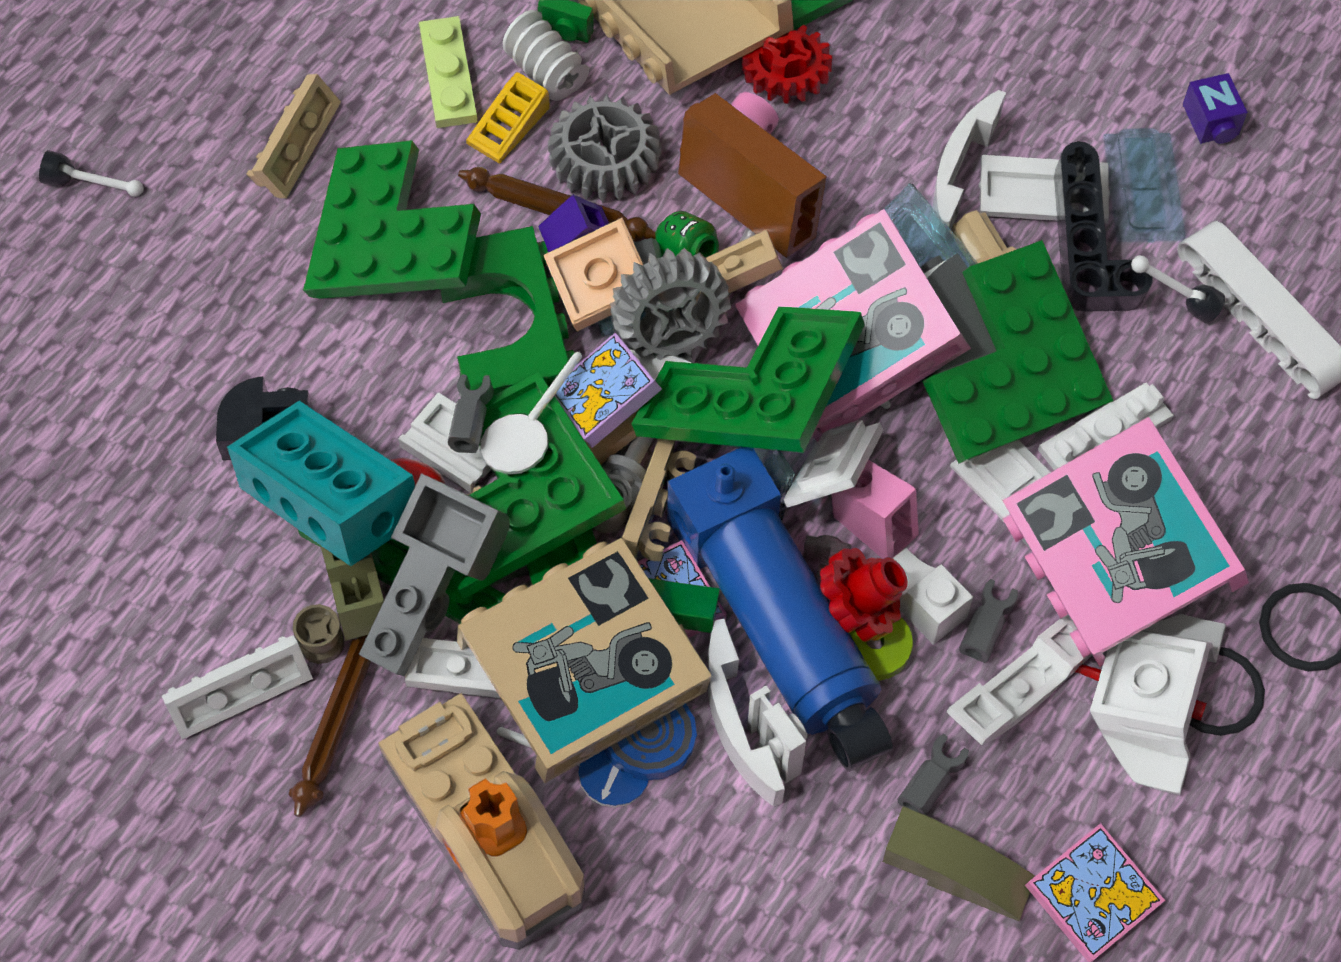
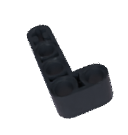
M1072 142L1063 149L1054 173L1063 288L1072 308L1077 311L1135 310L1143 303L1152 286L1153 277L1145 272H1135L1131 266L1132 260H1108L1098 152L1092 145L1086 142ZM1078 171L1079 173H1082V175L1080 177V180L1075 182ZM1071 203H1081L1086 206L1088 211H1077L1071 206ZM1083 242L1089 245L1092 251H1080L1075 247L1074 243ZM1077 282H1087L1094 287L1095 291L1085 292L1077 286ZM1120 282H1132L1136 285L1138 291H1128L1123 288Z

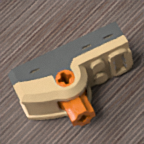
M462 693L443 704L438 702L398 726L399 730L378 742L384 763L503 947L520 950L582 910L585 898L584 874L532 787L522 776L514 773Z

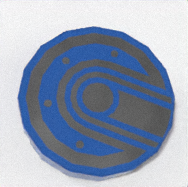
M684 704L604 751L613 766L621 772L623 769L625 772L633 774V778L644 781L665 779L679 772L692 755L697 738L695 717L687 704Z

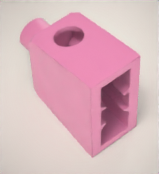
M870 460L867 461L855 487L831 494L834 518L882 559L895 557L919 535L916 488Z

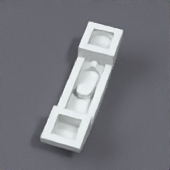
M997 90L974 106L958 124L945 147L938 169L933 198V225L938 242L946 243L960 211L964 189L953 186V183L969 146L973 141L988 147L1002 114L1006 92Z
M1067 615L1041 633L1030 649L984 686L979 683L951 705L947 713L981 745H984L1008 731L1035 710L1080 665L1084 664L1092 654L1085 658L1081 655L1069 634L1077 628L1072 619Z
M724 618L716 620L711 633L708 656V670L712 675L708 686V697L716 730L730 760L749 786L772 806L780 805L783 802L785 788L771 748L768 745L754 750L750 749L726 679L737 677L739 659Z

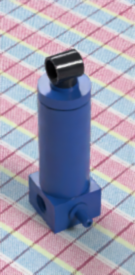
M740 447L669 480L667 520L679 541L682 540L699 569L707 566L787 705L792 713L801 721L806 733L813 735L827 730L829 742L836 757L849 772L892 751V739L884 721L874 708L870 707L867 709L880 694L881 686L849 632H846L831 615L829 599L822 593L819 582L779 518L781 493L754 448Z

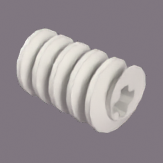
M537 10L526 11L518 16L507 29L503 39V50L509 57L513 58L518 67L523 68V71L529 78L547 89L549 99L554 101L564 99L581 88L588 77L589 66L581 65V56L577 52H571L570 44L566 41H561L562 37L557 31H551V25L548 21L541 20L542 17Z

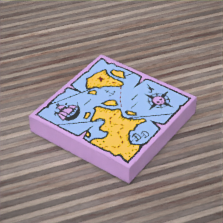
M614 333L576 365L554 396L578 432L593 448L661 391L662 388L620 337Z

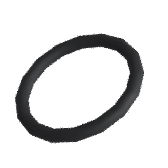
M1310 583L1289 584L1273 592L1262 606L1259 620L1262 639L1271 653L1286 665L1307 672L1327 670L1341 663V648L1334 656L1324 661L1307 662L1293 658L1280 649L1272 637L1269 626L1273 607L1280 599L1292 593L1307 592L1322 596L1332 603L1340 614L1341 598L1327 588Z
M1220 647L1218 655L1228 657L1237 662L1251 677L1255 689L1254 704L1247 716L1235 724L1215 726L1191 718L1189 725L1202 733L1223 736L1239 733L1255 722L1263 709L1265 689L1259 672L1246 657L1230 648Z

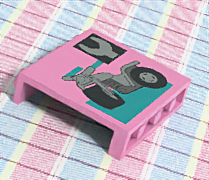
M885 209L877 214L863 217L856 224L855 228L839 238H832L824 242L816 253L803 261L788 265L780 276L766 285L754 287L747 292L744 299L735 304L757 345H759L778 306L857 311L862 313L865 326L813 432L812 437L817 442L827 430L858 420L971 349Z
M1149 417L1002 500L1010 513L1002 518L1015 542L1023 538L1026 540L1032 551L1024 556L1038 580L1047 576L1054 588V591L1047 594L1060 619L1067 615L1071 617L1077 628L1069 633L1083 658L1092 654L1099 667L1104 664L1105 656L1103 652L1226 583L1232 592L1249 583L1241 562Z

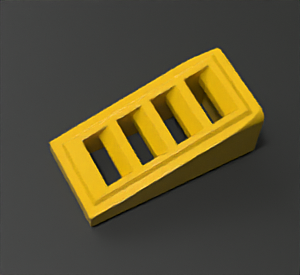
M516 72L505 84L468 136L466 143L500 164L550 109L549 92L546 88ZM510 107L521 113V116H517L508 109ZM500 120L501 122L510 126L511 130L509 131L508 129L504 128L496 122ZM490 132L503 141L499 145L484 135Z

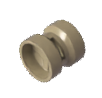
M316 604L303 608L296 615L293 621V633L304 658L316 664L335 660L341 654L344 647V634L336 612L328 606Z

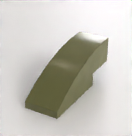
M321 546L345 641L368 635L384 602L372 554H368L350 567Z
M904 806L901 809L882 861L927 879V885L1017 921H1020L1030 893L1025 884L1035 877V875L989 846Z

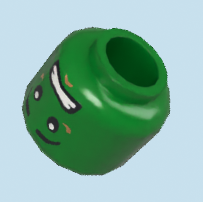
M676 211L667 216L659 224L655 233V240L660 245L662 255H664L668 248L677 256L685 248L692 256L701 253L703 257L707 258L719 250L717 231L713 224L686 211Z

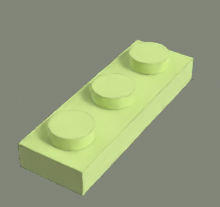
M459 16L419 22L436 128L478 122Z

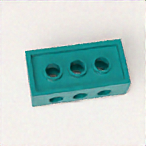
M301 401L291 405L227 446L240 489L350 567L392 539L391 536L415 488L414 478L411 473Z

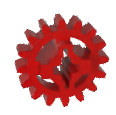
M802 25L798 31L790 30V32L776 39L768 37L763 46L742 56V70L745 71V82L753 83V92L755 94L761 93L764 90L767 91V100L772 101L779 95L782 96L784 104H788L790 97L796 95L803 102L806 99L807 91L818 95L820 93V84H828L829 72H832V55H829L830 45L828 42L820 43L821 34L819 32H815L810 36L807 35L806 25Z

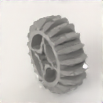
M607 94L603 101L595 102L589 96L587 105L583 106L574 101L571 112L561 111L559 122L553 123L551 136L548 140L550 166L552 170H556V177L559 183L567 182V187L571 193L582 187V195L586 200L594 191L598 192V196L603 203L607 193L614 192L615 197L620 201L624 188L636 195L639 189L638 183L648 185L651 180V173H656L659 167V156H661L662 145L659 143L660 132L657 126L653 125L650 113L642 114L639 103L627 107V101L624 96L617 102H611Z
M668 248L661 258H657L649 253L648 263L640 265L634 262V273L621 274L622 286L613 288V298L615 301L610 303L611 314L614 320L613 326L625 345L630 350L634 349L641 359L651 353L659 360L665 355L677 357L681 353L692 357V349L697 346L707 349L706 339L708 337H720L718 326L728 323L726 311L731 308L728 296L729 288L724 277H721L722 275L718 267L712 262H708L701 253L692 256L685 248L677 256ZM701 291L700 297H699L698 301H696V298H695V297H696V296L699 294V292ZM645 306H647V308L645 309L646 315L642 320H640L641 314Z

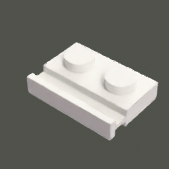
M438 392L411 423L410 430L398 438L400 447L472 493L475 484L481 477L484 478L488 474L491 467L486 464L479 449L476 453H459L448 446V436L456 403Z
M764 686L750 695L747 730L750 734L756 731L759 733L760 748L770 746L780 777L786 784L802 772L807 733L795 714L787 715L779 703L774 706L771 705L769 702L770 690L767 686Z

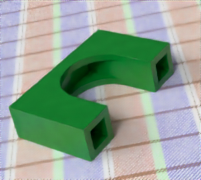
M533 226L476 237L466 287L439 289L442 303L486 294H504L522 301L534 315V321L530 329L516 342L500 348L457 356L460 376L467 375L470 382V390L480 388L483 377L490 376L494 388V396L536 372L540 373L548 387H550L574 354V350L566 351L563 340L569 339L564 313L556 314L553 303L559 302L558 289L553 277L546 278L544 267H548L543 255L547 254L548 251L544 241L537 242Z

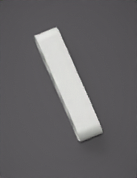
M1214 221L1179 243L1177 251L1182 262L1187 261L1195 269L1192 273L1204 285L1212 286L1224 293V307L1239 323L1241 321L1246 323L1252 330L1249 332L1252 337L1268 353L1272 351L1281 361L1278 364L1297 384L1302 383L1309 390L1308 396L1310 398L1317 399L1341 383V346L1224 224Z

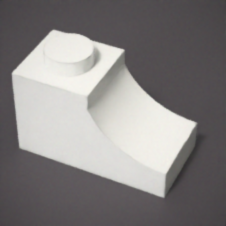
M905 548L893 557L904 569L908 580L907 588L902 592L899 609L934 645L968 617L973 596L942 564L937 568L931 567Z

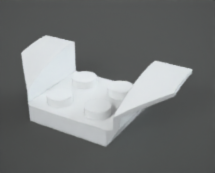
M1179 614L1155 623L1107 650L1090 712L1100 732L1133 782L1177 795L1181 794L1191 758L1185 742L1206 662H1217L1226 624Z

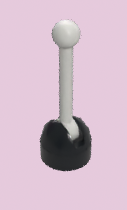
M47 150L41 160L39 181L43 184L63 186L69 183L72 178L126 190L133 197L140 196L144 190L143 184L138 180L125 182L75 170L73 162L62 153Z
M1139 255L1132 260L1131 266L1135 272H1145L1186 296L1187 309L1195 318L1204 323H1209L1220 314L1225 303V295L1221 291L1204 284L1190 289L1149 265V261L1145 256Z

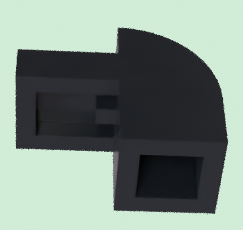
M263 376L250 378L234 386L222 399L217 412L216 443L222 460H231L227 446L296 402L301 401L313 409L308 390L287 387L268 392Z

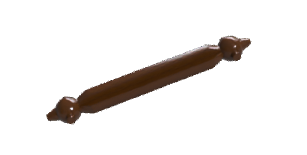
M474 167L470 170H459L458 176L475 192L487 190L497 199L547 215H551L571 197V195L505 174L490 175L488 170L483 167ZM602 206L609 224L623 218L633 242L649 238L655 239L656 232L648 226L644 219L640 217L627 219L620 211Z
M368 635L352 640L302 767L303 780L297 782L289 790V796L292 797L294 802V815L297 817H301L308 808L316 805L324 796L323 791L320 790L318 785L327 777L371 663L370 660L359 655Z

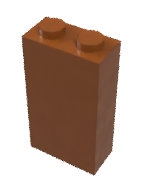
M714 93L700 103L690 106L685 111L683 118L684 125L678 174L753 233L758 234L767 230L775 249L786 258L814 240L817 235L827 176L718 94Z

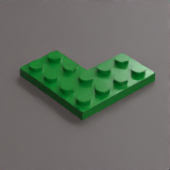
M412 140L337 148L303 291L308 297L324 299L466 287L481 212L475 204L406 210L419 149Z
M1043 240L972 265L962 272L996 352L938 373L923 381L958 464L1114 401Z
M778 306L747 367L665 361L655 379L662 390L640 407L631 423L636 437L804 453L865 326L862 313L857 311Z
M539 372L495 394L490 402L485 405L487 412L481 439L486 429L496 420L507 415L523 414L528 416L549 388ZM555 396L537 418L548 435V449L544 458L534 468L523 473L505 474L492 469L498 479L468 495L507 514L510 524L505 541L488 576L481 581L455 570L451 580L463 599L626 510L624 499ZM480 439V444H479V450H480V451H481V439Z

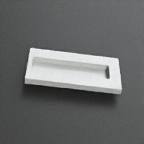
M982 155L979 183L980 213L985 212L987 216L1057 221L1054 173L1059 160ZM1100 162L1104 221L1107 224L1109 220L1110 195L1108 189V163ZM1077 171L1075 182L1080 180L1082 173ZM1071 203V206L1077 211H1088L1086 206L1081 203Z
M857 420L824 432L819 441L813 446L783 499L786 506L791 507L855 487L883 432L881 423L865 427L862 420Z
M1019 440L958 464L957 460L950 464V467L1002 521V518L1010 514L1002 500L1051 473ZM1023 538L1022 541L1028 546L1026 540Z

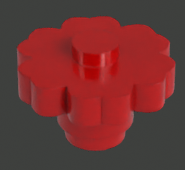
M844 548L829 557V565L820 570V588L826 598L831 600L829 603L831 615L846 632H853L855 630L859 638L864 642L870 640L878 641L893 631V624L901 618L899 609L900 598L908 585L907 576L902 566L890 557L884 559L871 557L866 560L864 554L858 548Z

